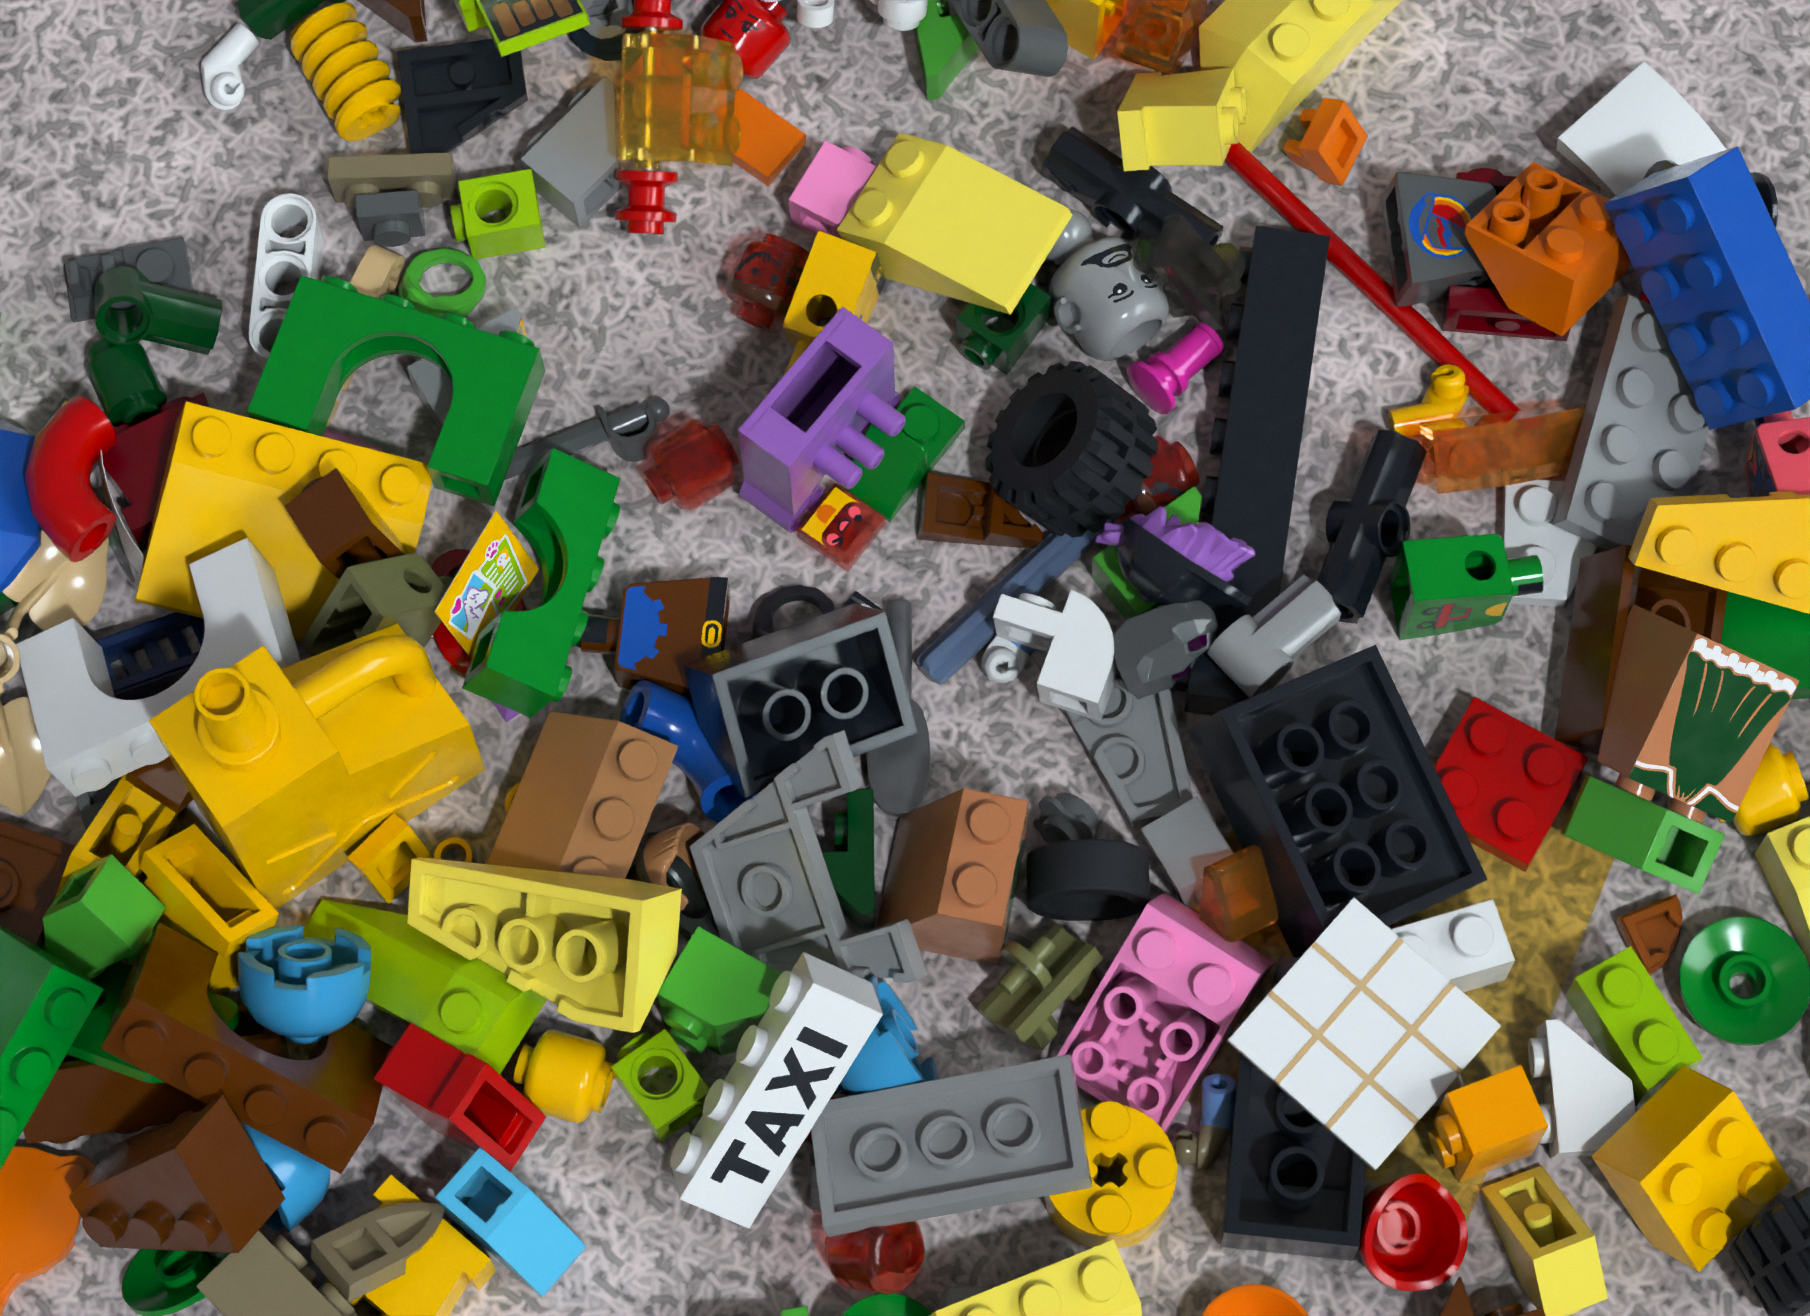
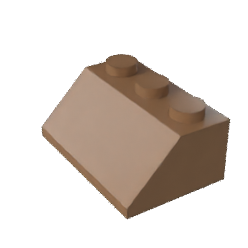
M549 711L486 864L626 879L679 746L617 720Z

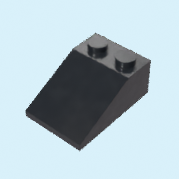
M1239 1052L1220 1247L1353 1261L1360 1246L1366 1163Z

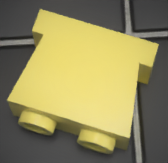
M1233 67L1161 75L1160 72L1136 73L1117 111L1124 171L1149 170L1150 166H1223L1231 144H1238L1239 125L1246 124L1247 121L1246 92L1244 87H1235Z

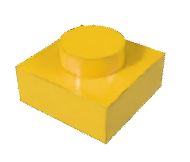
M394 812L347 857L370 888L387 904H390L410 884L411 859L417 857L434 858L411 827Z

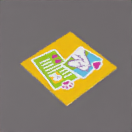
M496 510L434 611L470 658L472 657L479 632L502 611H514L539 570Z

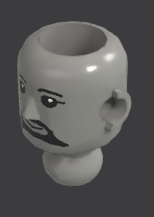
M1069 209L1073 216L1046 257L1047 261L1054 262L1059 267L1054 273L1049 286V295L1055 308L1056 321L1064 332L1073 334L1082 349L1089 356L1103 361L1123 358L1145 345L1164 326L1169 314L1167 297L1159 283L1127 241L1115 236L1094 241L1092 238V228L1087 217L1081 212Z

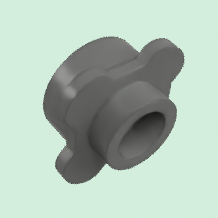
M1063 792L1058 793L1054 798L1045 796L1038 805L1042 812L1041 815L1034 819L1033 825L1036 830L1040 831L1042 838L1047 844L1074 839H1091L1095 835L1096 827L1098 826L1097 815L1091 806L1078 796Z

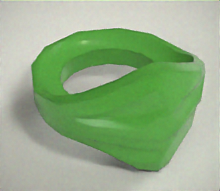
M441 248L426 251L417 255L408 265L399 284L398 295L411 302L417 311L439 317L440 313L449 312L466 317L484 298L486 276L478 260L461 250ZM438 264L460 266L467 271L472 280L470 288L455 296L442 295L435 298L425 292L419 283L422 281L423 273Z

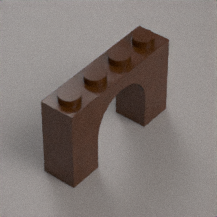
M159 923L128 974L101 1049L206 1104H209L212 1099L224 1095L240 1122L342 1174L374 1124L383 1088L374 1080V1077L384 1064L385 1058L393 1046L349 1023L340 1030L325 1035L317 1043L307 1060L287 1059L257 1048L232 1031L220 1019L210 1004L207 987L218 953Z

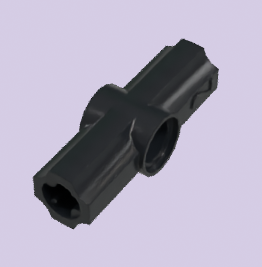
M1073 126L1059 136L1042 164V174L1091 206L1094 216L1103 226L1107 228L1111 223L1123 231L1120 237L1124 240L1135 241L1136 238H1139L1191 274L1201 267L1222 236L1223 226L1172 193V187L1168 180L1153 166H1150L1149 170L1124 171L1123 160Z
M1378 430L1377 435L1371 439L1350 496H1339L1333 501L1328 510L1326 535L1330 547L1317 581L1332 595L1336 607L1341 612L1339 622L1357 624L1359 618L1364 617L1386 557H1397L1402 542L1408 541L1410 517L1406 505L1427 451L1417 440L1403 436L1397 431Z

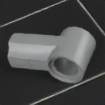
M1303 574L1253 618L1247 614L1231 624L1214 641L1207 654L1247 697L1251 698L1272 689L1291 669L1294 663L1293 659L1339 621L1341 612L1336 607L1332 595L1317 580H1311Z

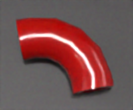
M80 395L74 396L61 406L36 435L24 476L34 519L54 546L66 558L75 563L84 560L98 549L109 536L116 522V515L100 501L92 490L90 483L92 468L100 459V450H102L103 456L115 447L117 443L116 433L111 422L101 409L92 401Z

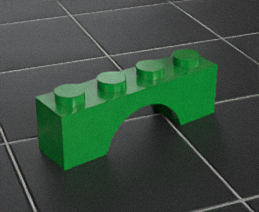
M554 448L529 470L513 525L528 539L540 560L544 580L542 598L539 606L532 610L502 611L479 632L462 689L530 718L551 701L557 703L562 698L572 675V668L565 665L570 647H574L578 643L588 621V612L582 610L586 593L593 590L604 567V558L598 556L602 540L606 539L613 530L620 513V504L615 503L614 499L621 478Z

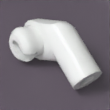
M236 24L201 62L204 95L210 104L222 110L233 109L241 102L245 87L244 83H242L239 66L259 46V41L253 33L241 24Z

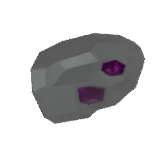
M1200 600L1169 604L1127 619L1113 632L1114 657L1117 668L1127 689L1137 699L1172 688L1177 678L1186 675L1195 664L1198 656L1210 648L1216 639L1218 628L1214 611Z

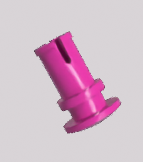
M1203 322L1196 323L1186 335L1165 352H1154L1147 359V363L1143 361L1131 363L1127 367L1129 383L1138 397L1152 410L1159 414H1168L1175 408L1174 396L1179 397L1188 389V380L1224 352L1223 342L1209 325Z

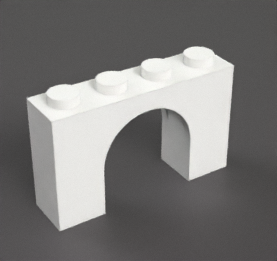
M248 538L189 564L204 617V639L196 660L186 674L174 685L159 694L138 700L115 698L102 647L74 618L16 644L20 653V664L46 769L75 797L86 792L100 790L106 787L112 780L145 765H152L165 760L168 754L149 720L193 692L199 679L207 672L216 668H229L263 645L280 669L301 661L274 568Z

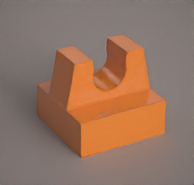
M1324 97L1318 109H1303L1298 120L1305 128L1306 133L1301 141L1288 139L1283 150L1292 162L1315 172L1320 180L1329 184L1343 186L1368 135L1344 100Z

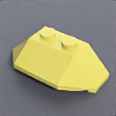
M1225 0L1199 26L1200 71L1233 67L1235 87H1244L1247 99L1246 124L1239 125L1238 141L1251 153L1402 0Z

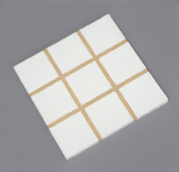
M1353 898L1227 1042L1375 1171L1501 1025L1358 900Z

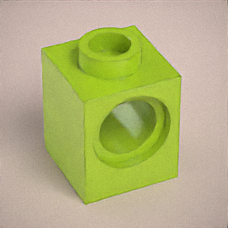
M532 169L458 181L461 204L450 205L457 242L468 240L474 259L546 248ZM494 210L510 212V215L499 223H487L482 220L486 214Z
M666 1029L654 1037H651L648 1032L643 1033L629 1041L619 1050L617 1057L620 1061L611 1066L615 1081L660 1143L703 1113V1105L709 1088ZM656 1068L669 1069L677 1075V1081L673 1088L664 1094L648 1093L641 1087V1084L649 1071Z

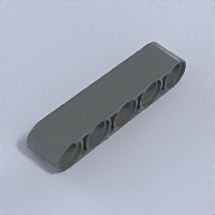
M949 0L988 63L994 69L1051 77L1056 75L1063 67L1068 51L1067 34L1046 0Z

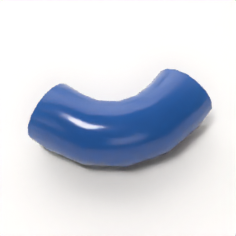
M641 680L635 684L623 705L620 722L679 746L672 764L682 770L693 783L699 796L701 809L707 818L719 823L745 801L757 795L754 794L745 798L739 794L699 726L693 700L664 686L646 680Z

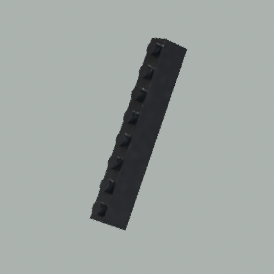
M1256 226L1252 248L1240 246L1235 283L1247 285L1244 304H1231L1226 340L1238 341L1236 361L1223 360L1218 397L1230 398L1227 419L1214 418L1209 455L1221 456L1219 477L1206 475L1201 513L1213 514L1211 525L1215 529L1224 533L1227 538L1242 539L1246 542V545L1255 550V557L1250 558L1232 571L1234 577L1228 581L1253 599L1249 607L1215 589L1201 600L1214 611L1218 624L1216 639L1242 616L1249 614L1253 618L1280 594L1330 236ZM1208 650L1198 656L1193 667L1178 673L1174 690L1187 692L1184 712L1212 716L1222 709L1248 699L1247 695L1208 656Z

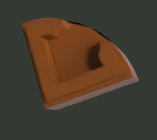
M1674 894L1619 916L1615 921L1626 947L1631 946L1650 976L1667 963V959L1678 944L1683 918L1680 901L1677 894Z

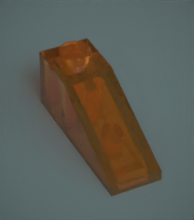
M1587 403L1420 422L1422 446L1427 451L1423 461L1426 485L1437 494L1502 487L1567 474Z

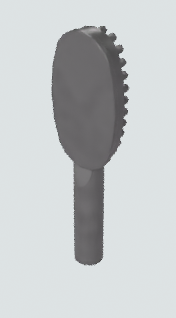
M897 599L887 602V618L918 733L867 752L868 780L870 788L873 789L875 803L888 815L901 817L916 810L923 801L929 780L931 755L929 730L924 712L919 704L912 700V603L908 600Z

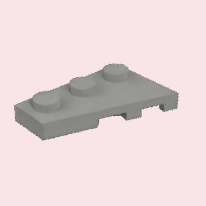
M1044 651L1032 653L1040 672L1048 654ZM1117 668L1115 683L1101 722L1063 710L1132 828L1146 826L1193 799L1170 689L1137 699L1127 689Z

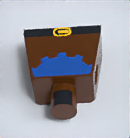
M709 577L631 583L626 585L623 591L620 617L588 614L587 625L581 636V652L616 655L614 671L618 687L631 690L637 682L646 680L664 686L692 700L683 665L725 650L731 598L728 578Z

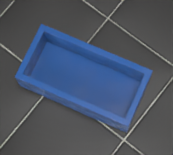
M1738 146L1653 173L1604 203L1615 227L1616 234L1627 252L1641 282L1642 289L1649 299L1668 340L1669 347L1678 361L1695 398L1696 405L1701 411L1709 430L1794 410L1810 400V301Z

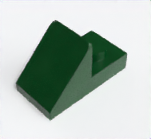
M856 789L847 793V810H835V849H848V852H822L842 912L861 930H871L875 928L873 789Z

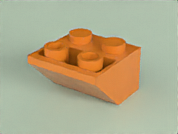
M1535 162L1528 165L1465 228L1464 235L1508 309L1560 336H1563L1628 271L1630 262L1604 205L1610 199Z

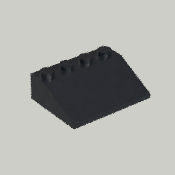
M1376 645L1222 709L1187 731L1290 952L1295 958L1302 957L1353 898L1358 900L1388 927L1488 880Z

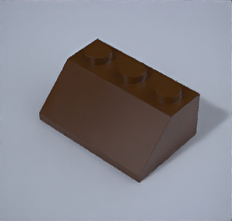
M1627 544L1580 559L1555 732V740L1597 755L1600 750L1626 622L1633 604L1721 644L1728 591L1635 566L1628 558L1632 546Z

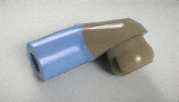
M1212 1074L1204 1078L1202 1082L1200 1132L1181 1130L1176 1134L1175 1156L1179 1165H1197V1170H1201L1215 1163L1232 1129L1235 1081L1231 1077L1224 1074Z

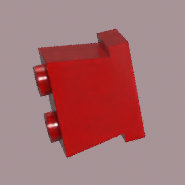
M412 1023L409 1024L399 1041L389 1050L384 1064L374 1077V1080L434 1131L474 1152L481 1148L509 1172L512 1171L546 1118L539 1109L489 1064L469 1053L465 1054Z

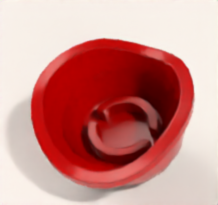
M1421 1173L1403 1175L1389 1183L1374 1188L1363 1199L1360 1246L1358 1250L1362 1254L1363 1262L1369 1273L1382 1285L1401 1291H1423L1442 1285L1457 1272L1467 1250V1223L1457 1201L1436 1179Z

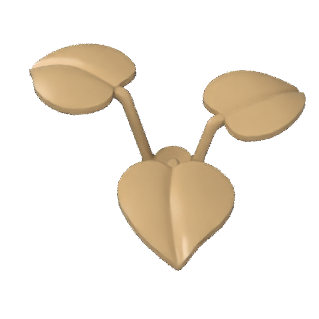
M41 530V546L14 581L2 591L8 598L19 604L11 612L6 628L0 633V804L17 815H24L33 807L46 788L51 773L45 766L29 697H16L2 705L1 693L4 691L3 684L14 677L20 665V653L13 641L18 637V628L27 612L31 621L44 631L72 618L82 627L93 619L104 600L107 587L109 537L91 555L75 563L66 558L54 546L45 532Z

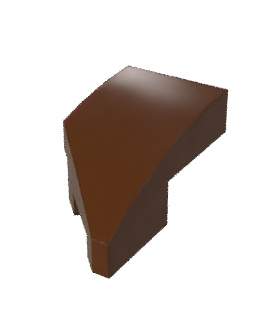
M929 472L922 480L918 540L1016 548H1034L1042 542L1043 532L1036 524L1030 526L1017 508L1000 497L999 492L994 490L989 482Z

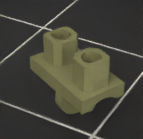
M1057 924L1045 936L1041 935L1028 950L1013 940L1004 946L1001 953L1011 968L998 980V986L977 1007L987 1021L1036 1050H1043L1058 1034L1057 1028L1059 1024L1051 1014L1065 999L1074 1005L1087 1003L1101 982L1095 967L1104 958L1096 947L1088 942L1079 941Z

